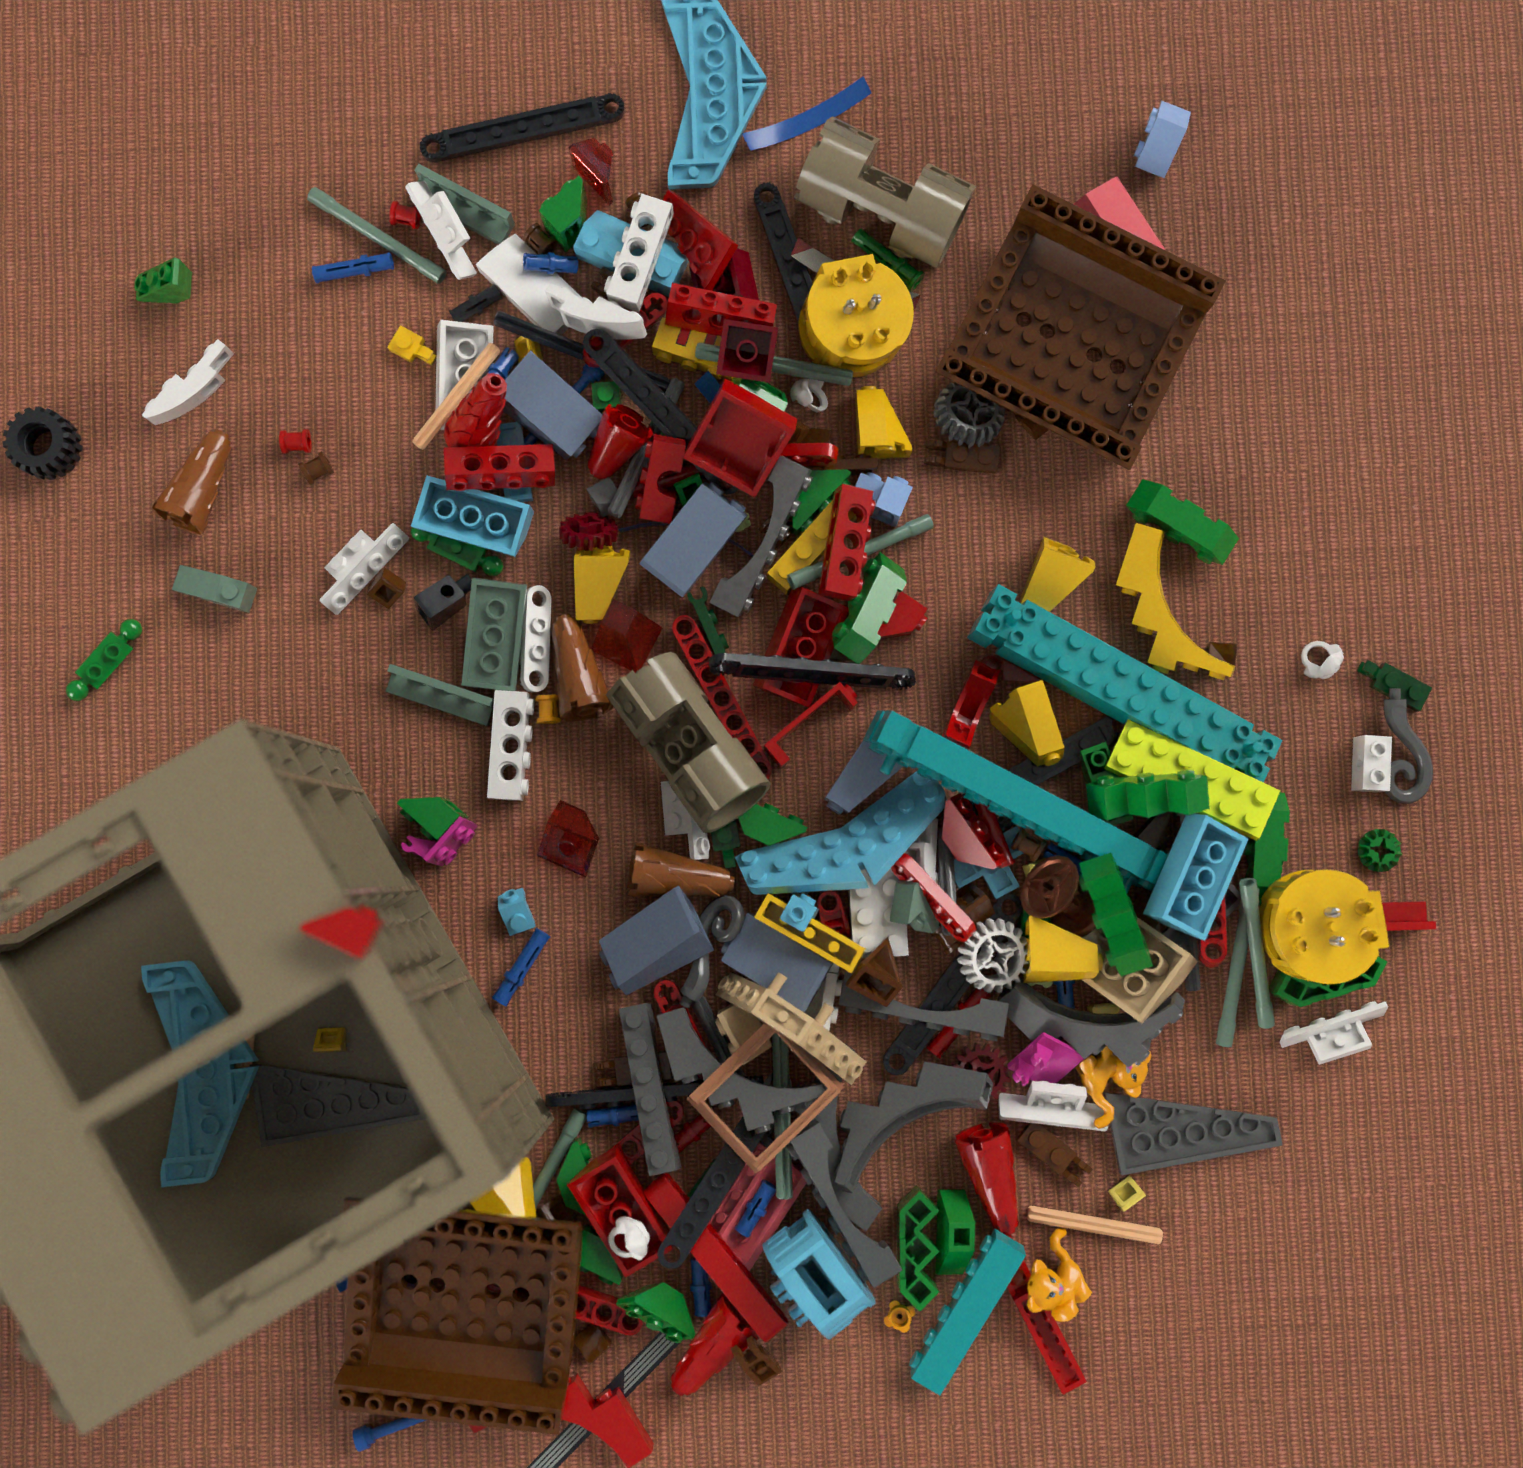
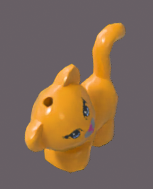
M1105 1046L1096 1055V1058L1091 1054L1075 1067L1080 1075L1083 1087L1087 1089V1093L1092 1097L1095 1104L1104 1110V1115L1094 1120L1096 1128L1107 1127L1114 1120V1106L1102 1095L1109 1078H1112L1115 1084L1122 1087L1127 1095L1138 1098L1141 1094V1085L1147 1076V1064L1151 1059V1052L1143 1062L1139 1064L1135 1062L1130 1067H1127Z
M1063 1227L1055 1229L1049 1237L1050 1249L1060 1260L1057 1273L1048 1269L1041 1260L1035 1259L1031 1268L1032 1274L1028 1281L1029 1297L1027 1301V1307L1031 1312L1037 1313L1042 1310H1052L1051 1315L1059 1322L1069 1321L1074 1318L1079 1311L1076 1303L1085 1302L1092 1294L1084 1280L1079 1265L1070 1258L1068 1252L1060 1244V1240L1067 1235V1231Z

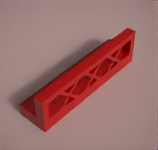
M1426 901L1382 902L1387 931L1436 929V921L1427 920Z

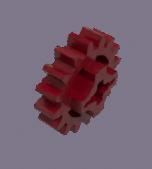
M585 512L582 516L574 514L573 518L566 517L565 521H561L559 526V538L562 539V544H569V548L578 547L579 551H593V548L602 550L604 545L612 546V542H616L618 537V525L615 524V520H608V516L599 517L598 513Z
M977 1042L974 1043V1050H970L966 1046L963 1047L966 1054L964 1056L956 1054L957 1059L960 1060L959 1064H952L951 1067L964 1069L965 1064L968 1062L970 1064L968 1070L977 1071L978 1067L984 1070L987 1069L984 1073L988 1074L992 1082L994 1073L999 1070L998 1079L993 1084L991 1095L996 1100L999 1099L997 1091L1006 1092L1007 1090L1003 1083L1011 1082V1079L1005 1076V1073L1011 1070L1008 1069V1066L1003 1065L1007 1061V1057L1005 1055L998 1057L1000 1050L996 1047L990 1051L988 1043L984 1044L983 1049H980ZM977 1055H987L993 1059L981 1061Z

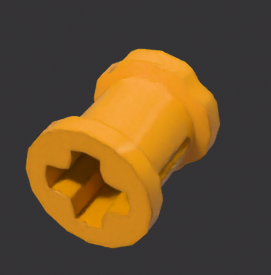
M558 695L536 696L539 706V718L536 719V723H560L561 718L558 717L557 710Z

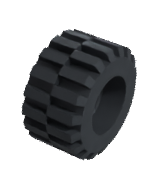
M29 407L24 409V414L16 413L14 421L9 420L7 423L10 426L9 430H4L3 436L7 438V440L2 441L3 447L8 449L5 452L7 458L11 459V463L22 471L44 480L46 477L49 480H54L56 475L60 477L65 476L67 469L72 471L75 468L72 465L74 461L79 462L81 457L77 453L82 452V445L78 443L82 441L81 436L76 433L77 428L58 413L48 408L45 410L42 407H35V410ZM51 431L52 444L45 453L35 456L33 447L36 439L41 434Z

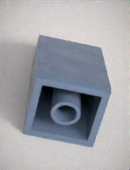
M530 350L505 379L507 391L503 412L543 443L553 444V450L565 460H568L572 455L577 458L586 447L583 444L584 440L588 436L592 438L596 436L602 414Z
M704 482L700 485L639 563L681 597L692 589L748 516L744 512L746 508L737 500L732 499L730 501L722 495L724 490L714 482L710 484Z
M862 741L825 796L824 800L828 802L826 807L838 815L842 812L847 814L903 766L895 763L890 775L880 772V768L887 755H880L870 750V744Z
M680 886L673 888L599 940L603 949L599 952L605 966L609 965L612 971L609 974L611 983L615 989L620 988L626 995L714 950L693 904Z
M748 912L744 916V923L737 937L732 941L725 942L720 953L724 954L721 961L765 988L769 987L778 972L787 977V980L777 995L805 1012L813 1001L833 962L754 918L755 914Z

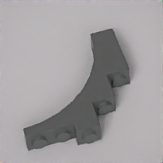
M1021 978L1019 983L1012 982V989L1005 988L1000 992L997 1001L1009 1003L1007 1016L1032 1042L1043 1032L1060 1041L1064 1038L1084 1059L1092 1053L1094 1055L1099 1054L1107 1046L1127 1067H1130L1135 1062L1138 1064L1143 1062L1149 1056L1151 1040L1161 1033L1163 1026L1169 1022L1173 1024L1182 1017L1185 999L1178 992L1174 993L1143 1023H1140L1128 1013L1096 1014L1072 1009L1056 1003L1037 992L1029 984L1024 983V980Z
M685 1008L657 1015L675 1081L681 1079L683 1084L699 1080L697 1074L702 1073L705 1081L722 1065L700 1040L692 1027ZM734 1072L709 1096L711 1106L718 1104V1108L721 1109L734 1105V1099L738 1098L747 1130L754 1129L755 1134L770 1130V1124L775 1123L772 1111L777 1110L778 1114L781 1115L794 1111L793 1105L804 1102L805 1107L810 1106L824 1093L822 1083L805 1087H775L757 1083Z
M845 1043L846 1046H848L851 1050L855 1052V1050L852 1047ZM827 1068L830 1071V1073L841 1083L842 1078L838 1076L836 1073H834L831 1069ZM816 1076L813 1082L821 1084V1080ZM806 1081L802 1086H800L799 1084L796 1085V1087L811 1086ZM822 1083L825 1092L828 1088ZM837 1095L814 1119L820 1123L833 1148L828 1150V1169L835 1196L847 1218L867 1231L882 1210L881 1204L859 1182L853 1194L842 1191L834 1183V1172L842 1159L836 1127ZM804 1102L793 1105L794 1111L800 1115L809 1107H805ZM813 1184L811 1190L812 1193L816 1194L818 1191Z
M924 1061L922 1070H919L916 1077L917 1087L886 1081L884 1090H881L879 1093V1107L848 1101L847 1107L843 1110L840 1117L841 1128L846 1132L848 1138H845L843 1142V1155L840 1164L836 1166L834 1172V1183L842 1191L853 1194L861 1173L872 1155L890 1136L908 1123L924 1115L941 1110L956 1108L987 1110L994 1083L987 1073Z

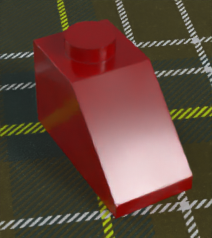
M900 592L894 601L896 606L888 623L882 624L877 633L881 636L880 640L911 635L914 629L920 631L928 619L924 616L928 608L904 592Z
M360 904L358 908L347 907L302 923L299 930L362 959L367 958L385 921L377 918L378 911Z

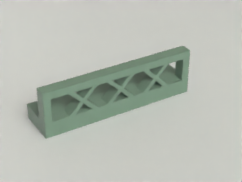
M418 163L415 168L419 178L417 182L425 181L433 195L436 192L444 191L464 227L498 245L509 237L515 226L511 212Z
M392 664L389 665L387 671L392 675L386 692L487 727L489 726L493 715L494 699Z

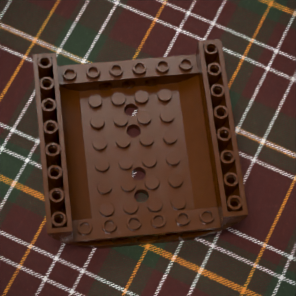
M1032 184L1020 207L1016 220L935 373L1131 470L1142 448L1140 443L1205 315L1215 304L1226 280ZM1020 315L1027 316L1030 320V325L1027 327L1019 326L1016 322V317ZM1042 327H1049L1053 331V337L1045 339L1040 335L1039 330ZM1090 350L1098 352L1100 361H1089L1087 352ZM1113 362L1120 363L1124 369L1123 373H1113L1110 369V364Z
M345 1198L343 1213L367 1200V1198ZM457 1209L349 1274L343 1365L333 1383L332 1409L559 1435L574 1346L583 1247L581 1223ZM411 1274L416 1277L418 1282L410 1284L405 1281L404 1275ZM441 1278L445 1282V1286H435L431 1279ZM496 1284L500 1287L501 1291L499 1293H492L488 1290L487 1285ZM524 1287L528 1290L529 1294L527 1296H519L514 1289Z

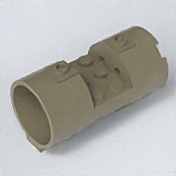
M833 116L827 119L819 134L823 139L821 142L817 141L815 146H812L796 185L800 193L796 192L794 199L818 210V213L823 215L825 221L834 225L842 224L851 213L853 207L864 212L871 210L877 213V217L883 222L896 223L888 247L894 250L893 253L896 256L906 259L908 257L913 259L914 257L937 269L963 221L976 186L930 163L923 168L914 186L873 166L880 139Z
M673 652L663 653L647 660L648 665L636 673L632 670L625 677L619 678L607 692L606 696L640 745L646 747L666 775L672 790L703 833H710L726 826L752 808L768 792L771 783L739 739L732 738L707 704L708 697L679 657Z

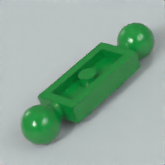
M411 527V535L416 541H430L427 546L428 550L476 573L479 566H482L484 573L491 577L498 576L503 571V562L499 557L494 555L485 557L488 549Z
M127 619L123 621L120 625L119 635L110 631L75 670V673L81 678L69 682L66 686V694L71 700H84L89 693V685L98 689L133 650V647L127 642L139 638L142 634V626L137 620Z

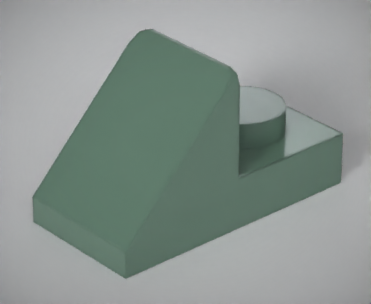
M899 880L895 885L890 921L906 925L910 924L915 931L934 933L940 926L919 883Z

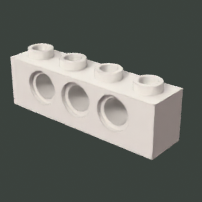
M641 194L639 202H634L630 215L633 218L630 227H625L622 235V242L624 243L622 251H617L613 261V267H615L613 276H608L605 283L604 292H607L608 301L613 300L621 307L636 312L640 311L674 214L672 203L645 194ZM644 224L653 226L650 231L640 230ZM635 249L645 251L641 256H633L631 254ZM628 273L636 275L632 281H625L622 278Z
M495 690L487 789L488 799L523 801V796L528 795L529 780L525 779V768H530L531 754L527 752V742L532 741L533 734L532 726L528 725L529 715L534 714V699H530L531 695L528 692ZM513 712L519 713V723L516 726H509L507 723L508 716ZM510 739H516L518 742V748L514 753H507L505 745ZM512 765L516 769V776L512 780H506L503 775L504 769Z

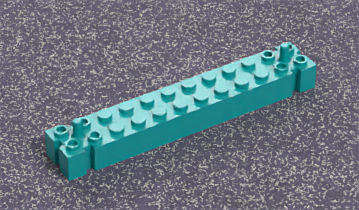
M998 584L989 593L981 609L983 613L975 620L967 636L969 640L984 648L990 644L997 647L995 654L1124 725L1129 719L1264 783L1270 770L1269 767L1265 766V763L1275 759L1283 740L1265 730L1255 733L1252 731L1254 724L1031 601L1026 600L1023 604L1015 600L1017 594Z
M877 710L863 741L870 744V750L880 755H887L880 768V772L890 775L895 763L906 768L908 766L914 769L918 768L916 773L929 780H941L940 786L952 792L966 793L965 799L978 805L979 803L985 806L989 805L987 810L1001 817L1004 815L1012 818L1011 822L1024 829L1034 830L1035 835L1048 841L1057 842L1058 847L1071 853L1074 851L1080 854V858L1085 861L1112 852L1123 877V885L1127 893L1131 885L1153 891L1168 854L1151 847V845L929 729L911 722V720L892 710Z

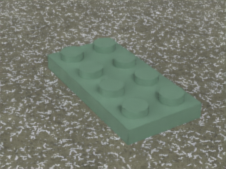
M472 578L462 686L516 691L527 584Z

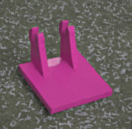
M459 817L438 842L407 836L412 845L408 846L402 842L401 846L405 852L420 855L426 862L439 866L448 865L456 857V850L473 838L475 835L474 830L478 826L472 821Z
M1043 1032L1007 1065L1008 1069L1014 1071L1012 1076L1015 1082L1018 1083L1021 1080L1022 1086H1025L1029 1079L1056 1084L1083 1061L1084 1058L1073 1047Z

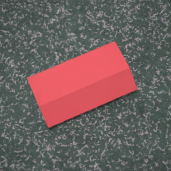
M1114 177L1091 190L1074 203V205L1165 250L1118 177Z
M759 1142L753 1154L757 1158L767 1147ZM775 1157L756 1174L745 1164L709 1221L749 1271L763 1251L762 1244L773 1236L806 1184L800 1169L792 1163L793 1197L788 1200L777 1199L775 1192L766 1207V1215L759 1219L751 1236L745 1237L737 1232L735 1226L747 1209L745 1205L748 1200L751 1201L762 1184L761 1182L767 1180L776 1186Z

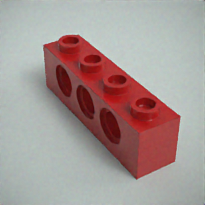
M672 283L665 325L722 336L724 319L773 327L777 304Z
M553 444L444 448L446 490L519 489L521 487L546 488L555 486Z
M842 484L835 489L818 595L850 601L860 594L863 580L860 579L861 568H864L867 560V553L864 552L865 542H868L871 534V526H868L869 517L872 516L875 509V500H872L874 491ZM848 511L856 515V523L850 521ZM844 537L852 541V549H848L845 546ZM840 564L847 566L849 570L848 576L840 572Z

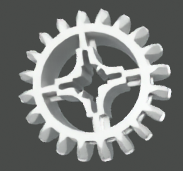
M990 918L986 919L985 925L982 922H976V932L964 942L966 943L965 947L957 948L958 952L964 954L957 959L958 963L963 964L960 968L961 973L967 975L966 980L969 983H974L975 988L979 990L984 988V991L988 993L992 992L993 988L996 992H1002L1003 986L1007 989H1012L1011 981L1019 983V973L1026 974L1027 972L1023 965L1030 963V961L1025 959V955H1027V949L1025 950L1027 938L1021 936L1022 930L1014 928L1013 923L1009 921L1005 923L1000 918L995 922ZM1005 935L1009 941L997 944L991 937ZM982 946L980 953L977 954L979 947ZM994 950H995V951H997V954H994V955H996V957L994 958V961H993V960L991 959V957H994L992 954H993V952H994ZM992 967V969L996 970L997 974L982 975L979 970Z

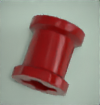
M393 201L389 214L390 224L396 226L399 223L412 226L413 229H419L421 214L416 206L400 205L398 201Z
M303 429L302 432L287 433L286 430H281L279 445L282 454H288L289 451L311 453L312 439L310 431Z

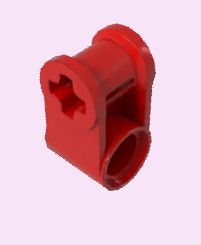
M833 890L820 891L816 897V906L819 908V922L831 929L836 928L833 930L847 938L851 937L848 920L839 895ZM825 895H833L835 897L836 903L833 908L825 909L821 906V900Z

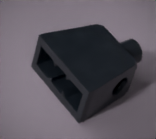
M467 574L456 582L448 575L413 597L416 611L432 631L467 605L465 595L471 591L472 579Z

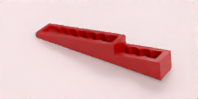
M1023 1260L1008 1284L1007 1289L1061 1393L1064 1395L1087 1381L1059 1326L1051 1315V1311L1042 1310L1041 1312L1033 1313L1028 1309V1281L1031 1273Z

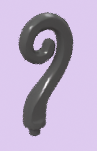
M1389 688V699H1384V716L1391 731L1412 753L1417 764V779L1415 784L1408 790L1397 788L1394 781L1395 775L1398 772H1402L1406 780H1413L1415 778V770L1408 761L1396 760L1391 762L1390 791H1385V793L1397 803L1411 804L1420 800L1429 790L1433 778V765L1426 747L1408 723L1407 699H1401V688Z
M725 895L711 901L705 907L699 919L708 937L711 928L712 935L717 941L729 942L736 938L742 929L744 910L739 900L733 896ZM724 910H728L731 914V922L726 930L723 929L725 920L718 916ZM709 953L692 961L691 971L680 990L684 995L680 1004L685 1008H689L693 1001L699 1002L707 988L710 976Z

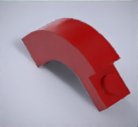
M975 660L954 704L942 737L969 750L978 721L996 686L1000 670Z

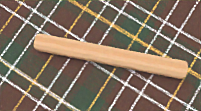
M488 343L412 441L414 445L422 450L427 447L445 424L452 411L456 410L462 399L467 396L472 387L499 355L500 349L493 343Z
M1029 1206L1027 1210L1028 1221L1154 1244H1161L1163 1231L1156 1227L1036 1206Z

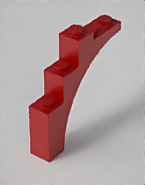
M577 1373L571 1378L569 1376L562 1420L580 1425L599 1436L618 1454L627 1468L632 1467L652 1454L654 1443L619 1386L612 1391L610 1388L604 1390L596 1397L597 1401L595 1402L579 1374ZM469 1425L473 1433L486 1428L484 1426Z

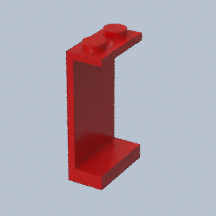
M839 682L764 745V750L780 769L789 763L790 758L778 744L837 695L850 711L857 705L855 700L857 694L848 684L843 686Z

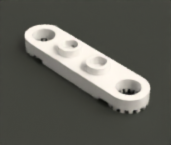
M540 585L527 589L520 652V684L528 692L544 690L549 680L551 594L548 589ZM534 592L542 595L541 598L543 597L540 607L536 606L532 601ZM532 671L539 674L540 681L537 686H533L529 681V675Z

